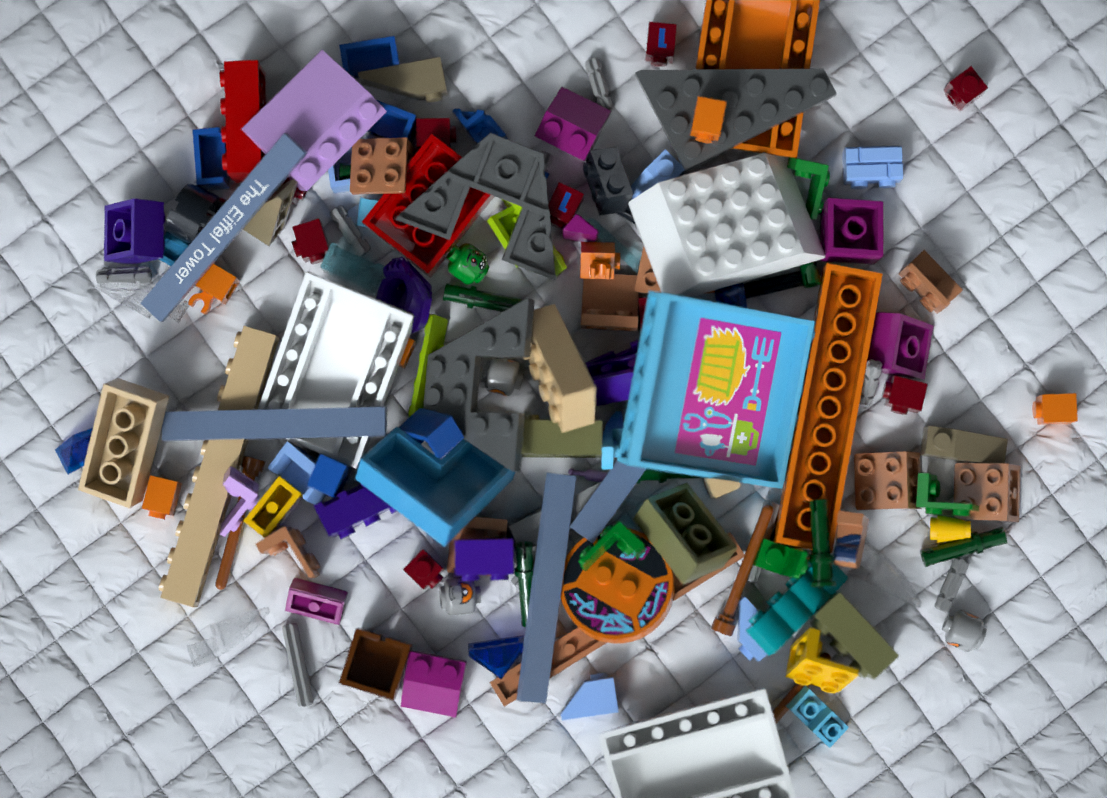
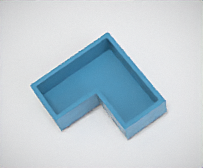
M395 427L361 458L355 479L445 547L513 480L515 472L509 470L465 439L460 441L442 459L437 458L398 427Z

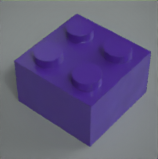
M133 198L105 205L104 261L138 264L162 259L165 250L164 223L166 216L164 202Z
M513 539L455 540V575H462V581H479L480 575H491V580H509V574H515Z

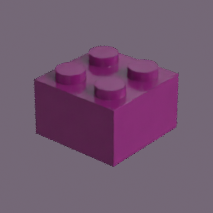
M828 198L824 202L820 214V244L825 254V258L820 261L876 264L883 257V201Z

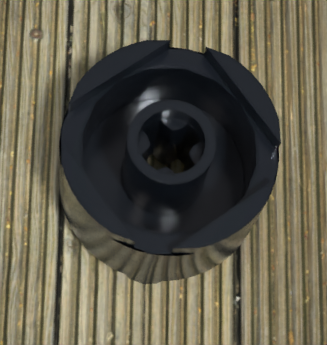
M188 183L175 199V201L179 202L175 211L172 209L169 211L165 224L166 232L191 244L227 200L198 185Z

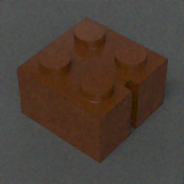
M356 628L339 684L394 701L397 697L408 662L409 652L413 644L391 637H386L385 641H382V634L363 628Z

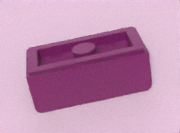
M576 214L563 229V239L579 242H597L598 230L582 216Z
M294 578L289 587L285 611L340 625L348 592L300 578Z

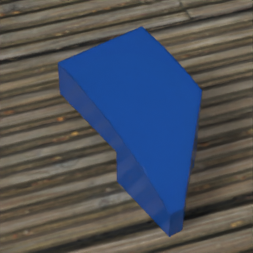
M455 108L452 111L476 144L489 133L508 139L505 132L490 115H486L484 110L470 112Z

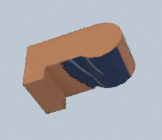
M838 511V529L833 557H835L834 565L859 568L869 519L864 514Z

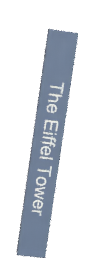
M284 133L140 304L158 321L164 322L308 152L287 133Z

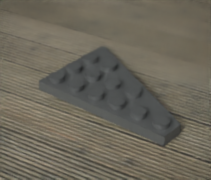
M824 69L639 70L635 72V76L685 172L837 95ZM698 96L726 102L718 141L713 140L712 143H702L696 141L695 136H690Z

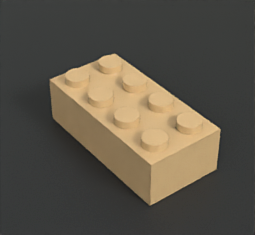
M553 304L535 309L530 357H523V359L529 361L532 379L534 381L538 380L540 384L539 391L542 400L549 403V413L553 423H558L562 433L594 424L595 385L556 305Z
M116 378L103 385L79 483V491L127 508H132L143 501L169 395L120 378Z

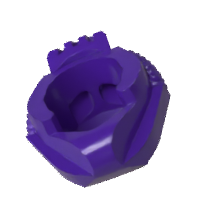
M393 258L383 267L385 278L382 279L376 299L413 314L411 333H415L425 328L428 321L432 301V285L405 258Z

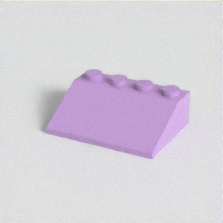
M321 50L241 129L265 154L270 151L284 133L293 138L308 153L290 173L288 178L298 181L297 187L301 191H308L387 111L361 84L327 53Z

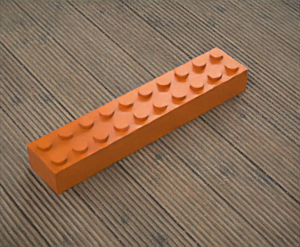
M829 263L823 267L821 275L822 284L819 286L813 319L815 321V336L810 345L809 362L803 381V393L799 401L798 418L792 438L793 444L788 458L787 474L780 499L773 538L775 543L812 550L809 500L828 499L830 553L833 552L838 524V511L841 508L882 273Z

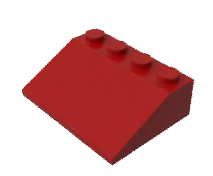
M433 134L429 136L407 164L406 192L383 194L362 221L365 226L430 278L446 259L449 251L458 244L495 197L470 187L450 240L396 220V217L462 158Z

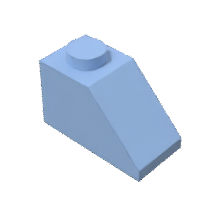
M665 149L631 185L633 192L631 200L658 182L683 176L685 171L682 165Z
M742 596L738 603L737 640L741 644L738 649L749 661L754 658L760 662L767 653L746 632V629L751 625L748 620L758 610L745 596Z
M607 672L591 674L590 680L583 682L563 709L561 719L568 720L618 712L614 678L607 677Z

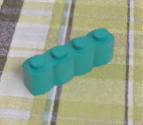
M834 562L832 563V571L836 586L810 587L813 575L812 564L808 563L805 573L801 574L799 579L790 578L785 583L788 588L783 593L777 591L766 602L769 607L764 612L761 609L758 610L748 620L751 625L746 629V632L768 656L777 652L848 580L849 577L838 566H835Z

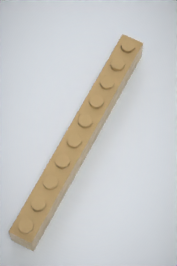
M243 326L242 332H237L234 340V347L237 348L234 359L230 358L228 360L225 374L228 375L226 385H221L217 396V401L220 402L218 411L258 410L280 339L277 335ZM249 439L204 440L200 452L204 457L201 467L196 466L192 482H195L193 493H188L184 503V509L187 510L184 521H179L175 536L179 538L176 548L172 547L168 555L167 563L171 565L168 574H164L160 581L159 591H162L160 598L190 607H198L220 536L221 524L225 519L232 497L223 485L224 474L230 466L238 471L240 470Z

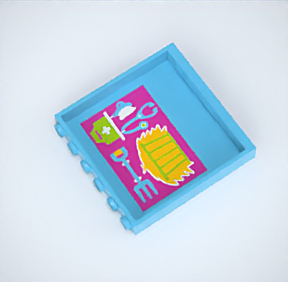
M649 291L617 461L629 466L783 489L787 474L788 458L793 444L794 427L798 418L799 401L803 393L805 371L809 362L810 345L815 336V321Z

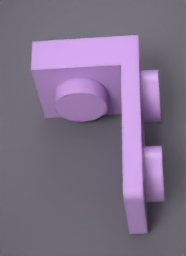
M232 466L224 474L223 485L231 495L235 497L241 496L242 498L221 524L220 534L224 537L230 530L233 532L237 530L243 520V517H241L247 509L251 511L260 498L258 496L259 484Z

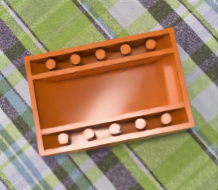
M706 0L695 70L810 69L820 0ZM803 113L732 149L797 158Z

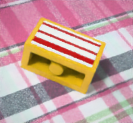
M279 476L244 519V522L266 538L280 528L303 499L304 494L283 477Z

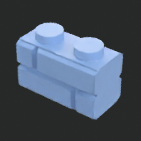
M902 146L845 147L842 153L844 185L851 184V189L868 188V184H879V188L896 187V183H900L903 179Z

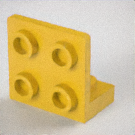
M809 628L790 646L785 677L793 679L795 683L800 685L821 687V690L827 693L840 692L858 676L859 670L818 658L822 650V642L819 641L821 630Z

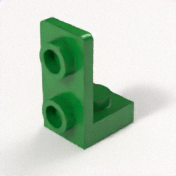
M789 157L787 168L795 170V176L811 179L805 206L810 219L817 220V216L821 214L824 205L822 198L823 190L828 185L830 179L829 165Z
M918 473L916 507L924 508L925 514L942 515L943 510H953V515L970 516V511H979V505L936 502V497H939L941 490L940 481L937 480L938 475Z
M619 521L615 526L609 525L601 533V539L594 546L591 544L583 550L580 555L579 564L584 571H587L617 540L619 542L616 545L627 556L632 554L638 559L646 551L644 544Z
M763 538L753 565L785 577L799 579L800 575H803L808 567L809 559L806 558L808 551L789 548Z

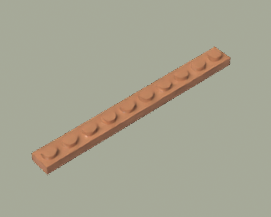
M731 532L728 535L738 548L724 567L684 585L673 572L675 581L673 601L744 557L745 554ZM578 627L554 642L550 678L603 646L606 642L588 636ZM521 663L489 682L504 707L517 698Z

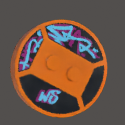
M630 528L627 529L645 547L646 552L638 559L632 554L629 556L625 555L616 545L619 542L617 540L587 571H584L579 564L580 555L586 547L591 544L594 546L601 539V533L594 543H591L586 538L581 539L571 549L565 559L560 596L563 606L571 620L581 631L596 640L606 643H628L647 636L664 621L674 599L675 581L672 569L644 533Z

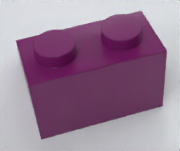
M561 86L546 110L534 136L582 161H586L611 111Z
M876 312L867 362L871 359L880 361L882 363L881 373L924 380L934 325L901 313Z
M413 650L410 651L400 707L456 718L467 661Z

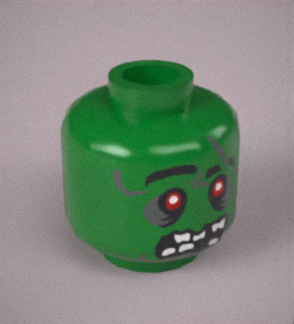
M464 243L460 247L455 245L446 257L449 260L448 272L467 285L474 282L476 284L479 283L489 270L487 255L470 243Z

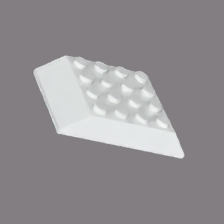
M762 153L658 182L629 201L628 205L661 293L689 298L825 258L824 251L790 168H787L788 161L785 157Z
M307 271L258 410L384 407L411 334L414 315ZM372 437L289 438L287 440L357 468Z
M765 688L734 694L628 723L598 734L616 798H796Z

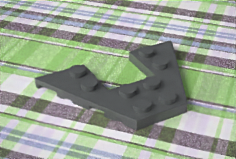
M489 133L396 217L398 221L450 240L470 187L514 203L522 208L502 260L556 280L544 154Z
M531 299L521 301L428 355L423 409L452 416L466 441L514 472H520L525 415L520 413L477 412L481 357H530L535 303Z

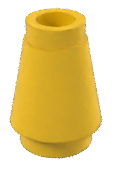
M942 515L930 517V540H937V543L971 538V521Z

